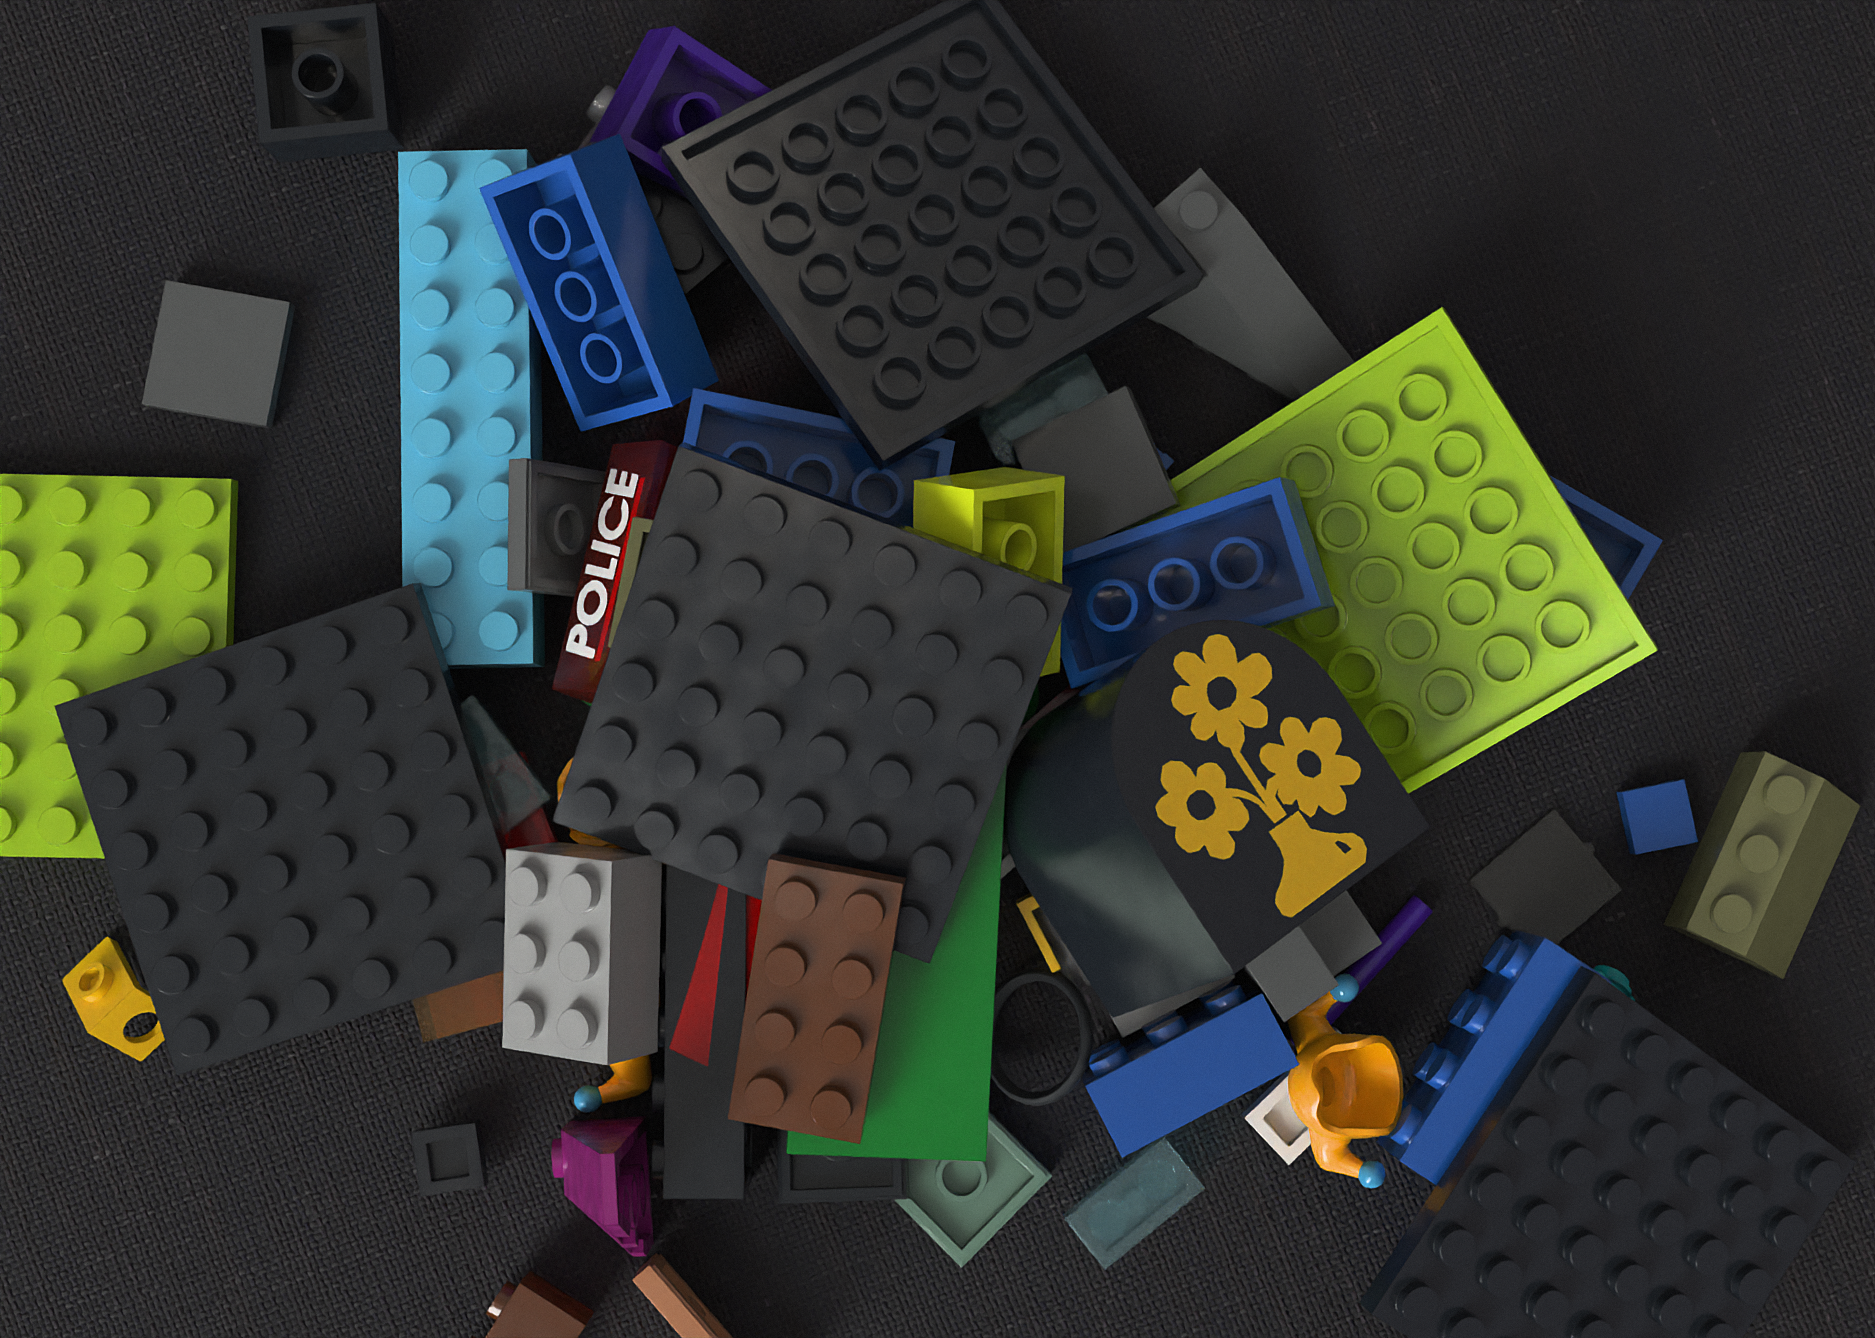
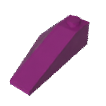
M646 1116L568 1122L561 1129V1138L553 1139L551 1151L554 1178L564 1177V1195L633 1257L647 1256L654 1242Z

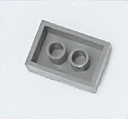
M564 842L506 849L502 1048L602 1065H611L658 1052L662 862L652 859V855H641L626 849Z

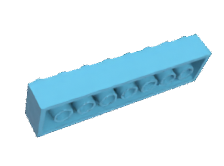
M527 149L398 152L402 587L412 583H421L449 669L545 667L544 594L507 590L509 459L530 458L543 461L541 335L479 189L494 181L537 165Z

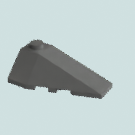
M1201 168L1154 208L1204 276L1196 289L1146 318L1158 325L1161 323L1193 341L1192 344L1206 353L1210 354L1212 352L1246 372L1247 376L1291 402L1296 401L1355 363L1245 217Z

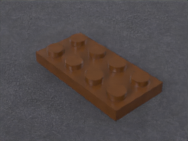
M772 853L768 859L728 1113L729 1120L851 1143H861L906 877Z

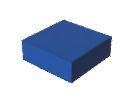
M1684 779L1616 792L1630 854L1637 855L1698 842Z

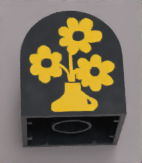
M1203 621L1181 627L1163 636L1040 718L1020 741L1006 773L1003 825L1014 864L1027 888L1112 1018L1235 974L1430 828L1337 685L1318 662L1287 638L1266 628L1241 621Z

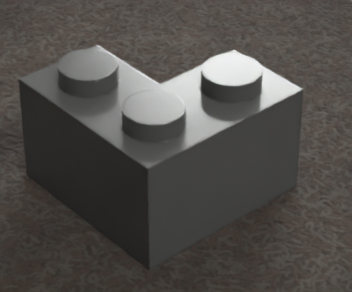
M1346 890L1240 969V972L1250 986L1263 994L1273 1015L1285 1022L1337 987L1339 984L1334 976L1381 945L1382 942Z

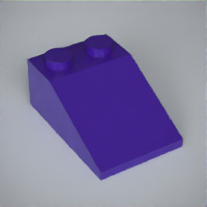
M669 26L650 29L589 143L593 144L620 133L636 172L687 198L661 161L662 147L772 90L679 28Z

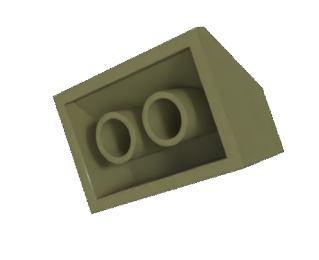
M1766 751L1741 752L1663 925L1783 979L1860 805L1826 779Z

